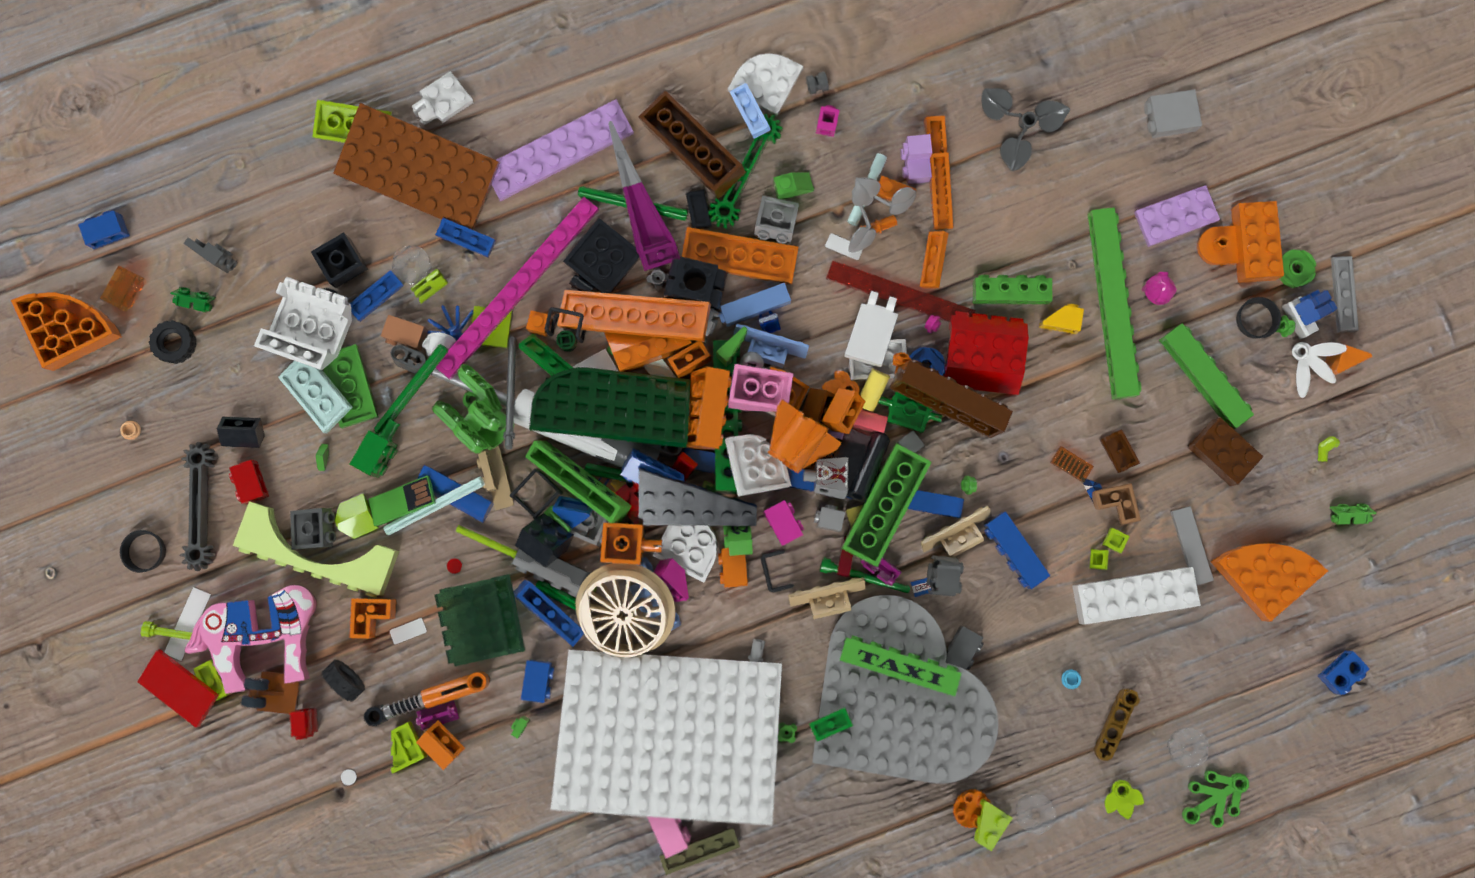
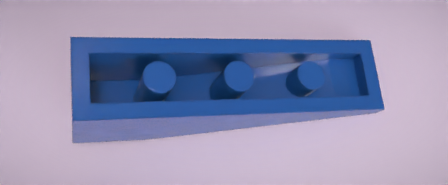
M524 580L512 593L519 602L572 647L584 635L582 628L530 581Z

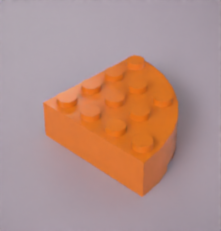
M55 292L32 293L11 300L35 354L44 369L55 371L122 338L115 324L103 312L69 295Z
M1280 544L1245 545L1222 553L1211 561L1214 567L1262 621L1267 622L1275 619L1328 572L1318 560L1307 553Z

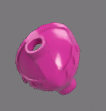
M1158 272L1157 275L1150 277L1142 288V292L1154 304L1164 305L1168 303L1177 291L1174 282L1168 277V272Z

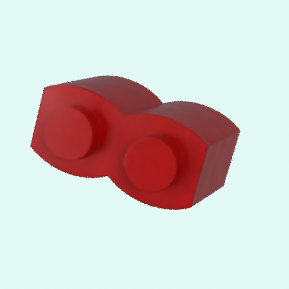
M317 708L298 709L290 712L291 737L295 736V740L308 739V737H313L314 733L318 732Z

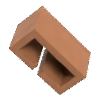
M388 315L381 337L386 339L385 343L396 346L398 343L410 349L421 351L428 329L424 326Z

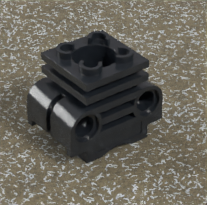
M680 256V260L672 259L668 275L670 279L667 280L663 298L710 302L711 308H715L714 310L719 312L723 297L721 291L725 289L728 272L718 269V265ZM693 277H700L706 282L702 289L696 291L688 289L685 284Z

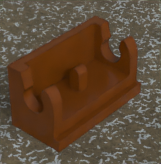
M1122 429L1100 439L1117 473L1124 472L1140 464Z

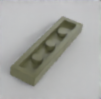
M734 827L689 843L687 849L668 858L665 857L664 853L660 854L659 857L665 874L668 875L740 847Z

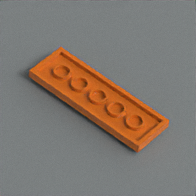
M687 227L681 257L718 265V269L724 270L728 274L792 285L799 247Z

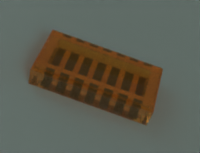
M1062 446L1058 448L1050 461L1051 464L1082 483L1085 482L1094 467Z

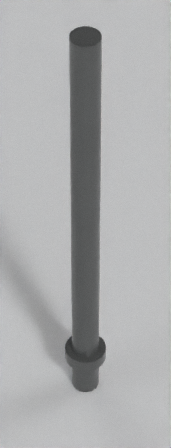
M514 336L509 337L506 428L503 433L505 449L508 450L513 448V439H515L513 427L516 337Z

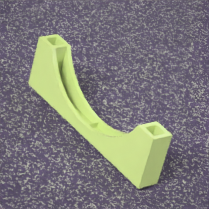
M250 501L233 546L239 547L238 551L250 554V552L257 554V558L267 561L268 558L274 559L277 565L286 567L288 564L294 566L293 570L301 573H304L305 570L312 572V577L318 579L326 577L330 579V583L336 585L341 583L347 584L348 589L357 592L359 589L366 591L365 595L377 598V595H384L399 554L397 550L376 545L362 557L347 563L329 565L312 561L297 551L292 550V547L283 538L276 523L274 508Z

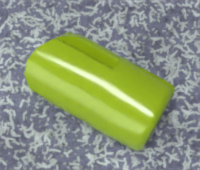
M435 269L410 289L412 292H415L414 295L416 298H419L418 300L422 304L445 287L448 281L443 278V274L438 269Z

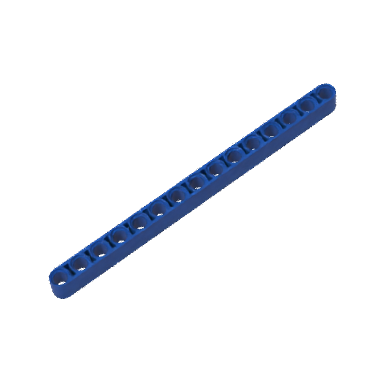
M682 448V453L684 452L698 464L694 470L715 474V453ZM787 467L791 482L790 488L814 492V483L803 481L804 469L796 473ZM727 469L724 471V475L732 477L733 472L731 469ZM917 490L908 509L961 518L964 499Z

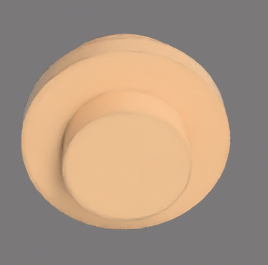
M126 421L121 426L120 431L125 439L134 440L140 435L141 428L135 421Z

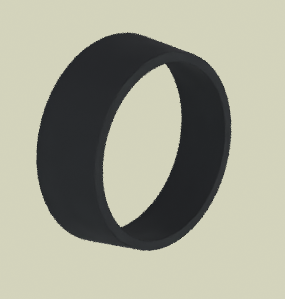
M1254 297L1247 300L1241 306L1236 316V322L1239 330L1245 336L1254 339L1266 338L1278 330L1281 323V314L1277 305L1270 299ZM1258 303L1270 311L1272 325L1266 334L1255 336L1244 328L1241 322V312L1244 306Z
M137 530L128 534L120 546L122 563L126 568L137 573L157 568L163 562L166 553L163 540L158 535L146 530ZM144 534L153 535L160 546V556L157 562L149 569L137 567L131 561L129 555L132 542Z

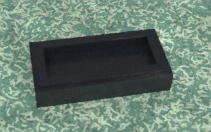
M704 189L685 193L692 227L695 229L712 227Z

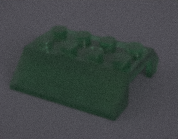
M510 574L460 586L443 588L439 590V594L434 595L437 608L443 607V611L438 612L440 627H447V630L441 632L444 647H451L450 650L445 651L448 664L454 663L455 667L526 651Z

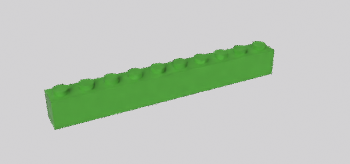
M1115 208L1091 210L1087 216L1112 400L1134 398L1140 395L1141 382L1138 381L1137 377L1139 365L1135 362L1136 345L1132 340L1134 328L1130 324L1129 318L1131 317V307L1127 303L1129 291L1125 287L1124 281L1126 280V270L1122 266L1124 254L1120 250L1119 244L1121 243V233L1117 229L1119 217L1115 213Z

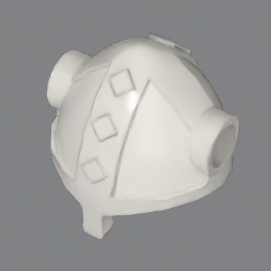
M431 333L424 340L422 347L426 349L429 358L438 345L442 344L449 350L456 340L445 333Z

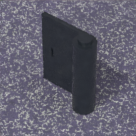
M851 429L849 434L844 433L842 439L836 438L841 442L838 449L821 459L847 457L848 492L846 496L860 502H865L889 446L890 439L885 433H873L870 437Z

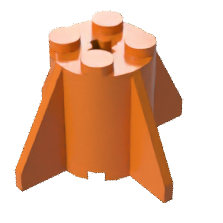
M781 399L777 405L771 445L767 453L781 461L789 469L799 473L805 467L837 450L841 442L827 432L826 427L816 423L811 418L804 417L803 413Z

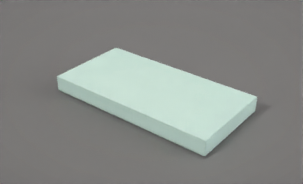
M293 361L278 377L323 433H328L353 408L323 370Z

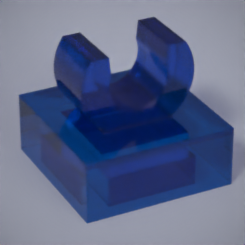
M770 310L769 315L764 317L762 314H759L758 321L762 331L773 333L781 330L776 312L773 313Z

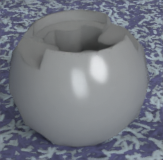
M748 352L741 358L740 365L763 368L764 361L758 353Z

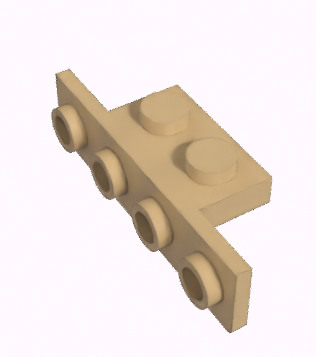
M498 445L492 450H483L482 453L478 454L479 458L476 460L479 470L483 472L484 477L482 479L485 483L483 487L491 492L495 510L514 506L513 498L510 497L511 489L500 446Z
M988 506L978 508L972 515L960 518L955 524L943 527L940 532L934 535L926 536L920 542L923 552L941 544L949 557H955L983 542L984 537L976 525L991 517L990 508Z
M863 577L852 578L849 581L834 582L828 586H816L806 591H795L788 595L790 607L809 603L813 619L851 611L848 593L866 590L865 580Z

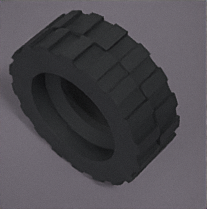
M173 320L163 321L156 328H153V332L149 336L151 352L154 353L155 357L170 364L183 363L195 352L196 337L194 332L180 322ZM176 333L182 339L181 347L173 352L168 351L164 347V339L168 334Z
M335 659L322 671L323 678L330 688L347 701H354L365 690L363 681L342 661Z

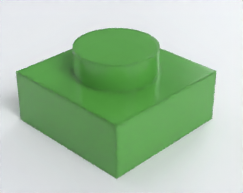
M522 716L520 719L516 718L511 727L513 730L511 735L517 739L521 737L530 719Z

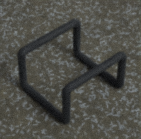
M551 307L545 324L547 334L550 337L553 336L557 317L559 318V314L554 315L551 330H549L552 311L579 316L576 338L580 343H583L586 330H582L580 337L584 318L583 314Z
M535 468L510 494V497L514 498L533 516V519H536L563 492L539 469ZM535 473H538L556 492L535 514L515 494Z
M784 549L761 556L767 587L772 593L794 587V584H788L772 588L765 558L784 554Z

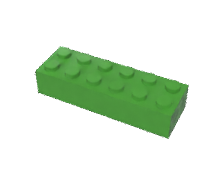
M895 444L841 549L877 567L921 484L931 461L899 444Z

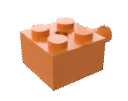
M603 522L600 562L642 565V553L644 551L661 553L662 547H654V545H662V540L645 539L644 525ZM622 538L627 542V546H624L623 549H621V546H618V542H621Z

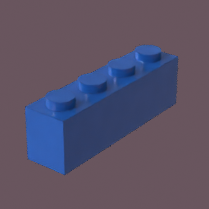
M1006 511L983 525L986 528L984 532L990 540L993 539L997 544L995 548L1001 556L1004 555L1008 560L1006 562L1007 566L1012 572L1016 571L1019 578L1017 579L1023 588L1033 589L1050 577V574Z

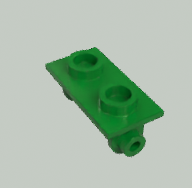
M179 287L177 290L170 292V294L176 295L172 299L176 306L190 309L192 302L193 310L205 313L211 312L212 304H210V301L216 299V297L209 296L207 292L200 291L196 293L186 287Z

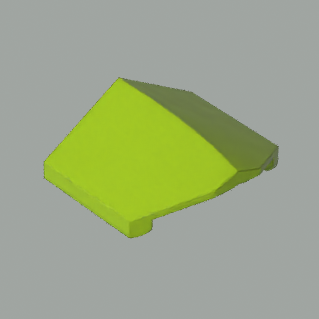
M364 493L339 504L335 516V523L339 531L356 539L379 529L378 526L376 527L373 524L370 506Z

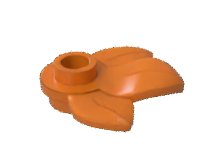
M835 371V380H829L822 386L823 390L836 394L838 389L847 390L849 386H852L853 391H856L858 394L860 392L859 385L852 381L849 374L844 371Z

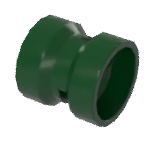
M561 331L556 337L557 345L562 351L571 352L577 346V339L570 331Z

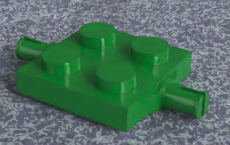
M896 391L891 399L881 396L878 402L889 406L888 423L920 433H924L926 423L930 419L941 422L943 415L932 412V409Z

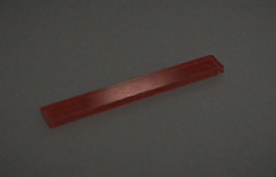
M833 260L826 277L827 280L867 294H871V291L879 293L878 298L887 301L889 297L897 298L896 304L929 316H939L941 320L949 323L951 315H954L955 311L968 312L969 317L976 311Z

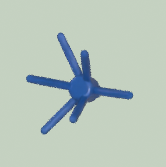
M442 305L441 308L450 328L446 329L432 319H428L429 323L442 331H428L427 333H445L457 341L463 334L461 330L473 315V310L470 311L460 325V307L457 305L455 312L456 325L454 326L445 306Z

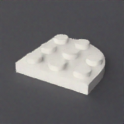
M778 54L755 56L739 68L728 87V92L747 83L759 108L778 116L801 74L803 66Z
M741 435L725 439L738 497L791 486L787 467L767 453L771 444L765 438L757 435Z
M668 525L661 538L662 545L657 546L662 547V552H654L653 556L660 560L673 558L685 570L686 574L704 583L714 565L718 551L717 539L712 527L702 525Z

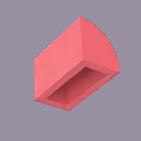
M862 409L853 427L873 433H884L888 416Z

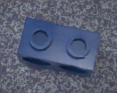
M1345 650L1318 677L1333 694L1345 695L1351 691V686L1356 681L1359 682L1365 678L1366 672L1370 668L1354 651ZM1351 663L1354 664V670L1352 672L1349 669ZM1337 676L1340 677V683L1338 685H1336L1335 679Z

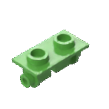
M1338 504L1337 506H1330V509L1334 512V515L1331 516V521L1336 525L1350 524L1351 517H1353V524H1368L1373 520L1372 514H1376L1367 504H1357V506Z

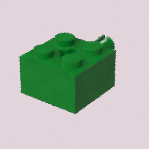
M389 419L381 434L368 430L349 465L369 476L376 478L383 476L388 469L387 464L389 460L393 459L398 451L396 449L398 445L391 439L400 424Z

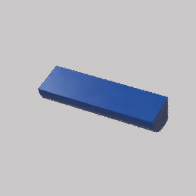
M426 465L423 466L417 478L430 476L434 496L437 498L462 486ZM473 491L450 503V505L484 523L494 503Z

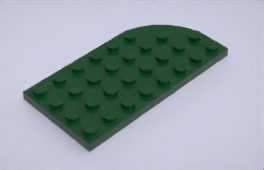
M588 367L567 369L551 376L536 391L531 405L529 430L687 448L690 379Z

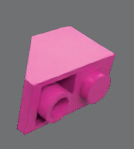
M673 558L660 560L653 573L666 584L674 602L687 601L689 595L685 570Z

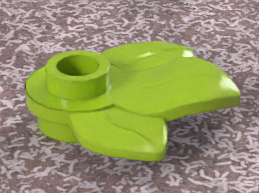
M1125 780L1115 781L1112 785V792L1105 798L1106 812L1109 814L1117 810L1126 819H1130L1132 816L1134 805L1144 804L1141 792L1131 788V785ZM1120 786L1124 787V791L1122 793L1118 792V788Z

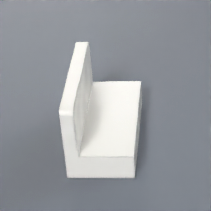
M1299 297L1283 305L1282 308L1288 319L1295 321V332L1299 339H1302L1318 331L1319 328L1315 322L1309 325L1303 324L1300 318L1301 315H1298L1295 306L1301 303L1299 299L1302 297Z

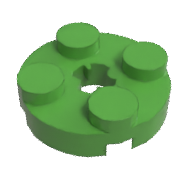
M1294 249L1282 255L1284 276L1279 278L1282 283L1290 288L1305 286L1314 279L1316 275V261L1309 252ZM1293 264L1300 266L1298 269L1300 273L1293 271Z

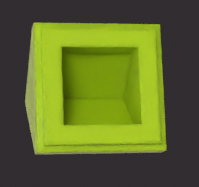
M1091 549L1090 569L1107 570L1109 550Z

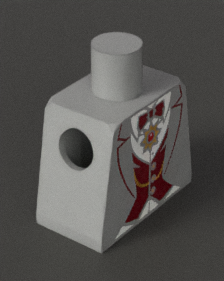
M848 458L817 460L814 470L804 469L803 481L814 482L815 493L845 499L848 492Z

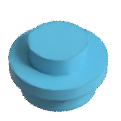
M1069 669L1062 674L1061 681L1066 688L1076 689L1081 684V676L1077 671Z

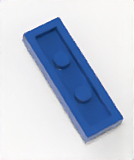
M442 218L435 234L439 238L489 258L496 242L491 237L445 218Z
M391 270L388 271L350 303L352 314L361 322L404 286L403 283Z

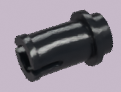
M574 275L569 282L572 289L576 288L579 291L592 292L594 290V287L581 279L580 275Z

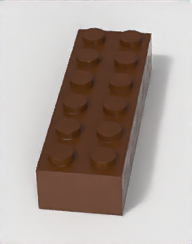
M666 90L638 116L642 124L718 199L746 173L742 164Z
M909 360L897 369L890 389L989 438L1005 432L1013 413L1012 410L1008 409L1007 405L999 402L996 403L989 396L974 392L973 388L965 385L962 386L956 383L955 379L944 377L937 370L922 366V363L917 360Z

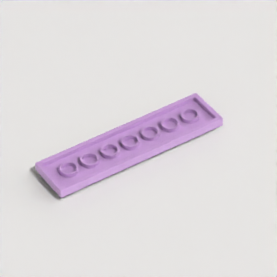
M617 100L497 159L500 164L492 186L499 200L502 201L613 145L608 125L609 121L613 122L621 140L634 134Z

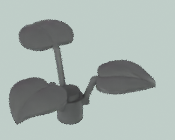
M985 88L981 97L983 111L990 119L998 121L1002 119L1004 114L1019 118L1018 124L1022 128V132L1018 140L1008 138L1002 143L1000 148L1001 158L1011 171L1022 168L1031 156L1032 147L1030 142L1021 141L1027 129L1033 127L1038 121L1039 127L1042 130L1053 132L1061 127L1070 112V108L1066 105L1050 100L1039 103L1035 107V113L1026 112L1022 115L1021 113L1008 112L1013 105L1012 96L1009 92L1000 88Z

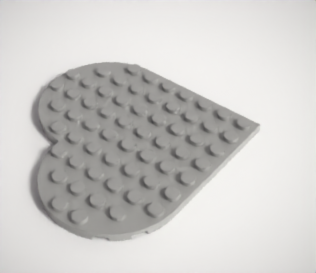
M879 595L864 599L853 605L851 611L845 612L839 619L830 638L818 719L846 707L854 726L817 742L815 739L812 763L937 784L959 781L976 772L991 755L997 740L998 715L991 694L977 677L961 667L946 663L945 640L935 619L917 603L893 595ZM852 635L863 638L862 642L869 645L873 641L882 644L881 648L889 650L892 647L901 650L900 654L908 656L909 653L920 656L919 660L924 662L931 659L940 662V667L947 668V665L959 668L958 672L962 674L956 695L952 696L840 661L846 638L851 639Z

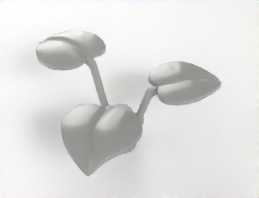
M855 178L852 202L860 207L866 227H860L856 230L851 238L848 251L852 253L867 248L876 236L875 229L870 228L871 224L863 205H870L873 202V198L883 204L891 206L889 209L891 214L898 215L905 212L912 205L916 197V191L910 187L901 188L893 195L891 202H887L877 196L881 187L877 180Z

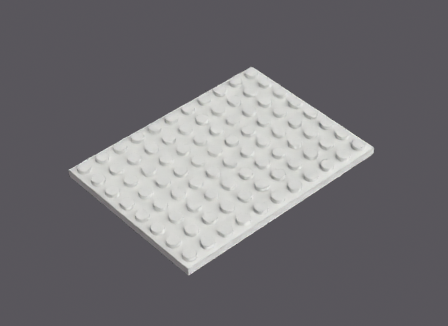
M569 650L551 810L772 826L782 663L643 654L633 657H618L605 652Z

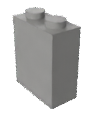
M1195 89L1150 96L1144 104V112L1148 115L1149 120L1147 127L1152 138L1196 132L1202 126Z

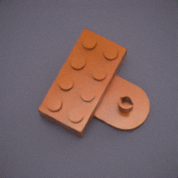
M1277 201L1238 203L1231 209L1232 226L1209 228L1198 239L1197 251L1201 259L1211 265L1236 264L1238 283L1276 281L1284 276Z

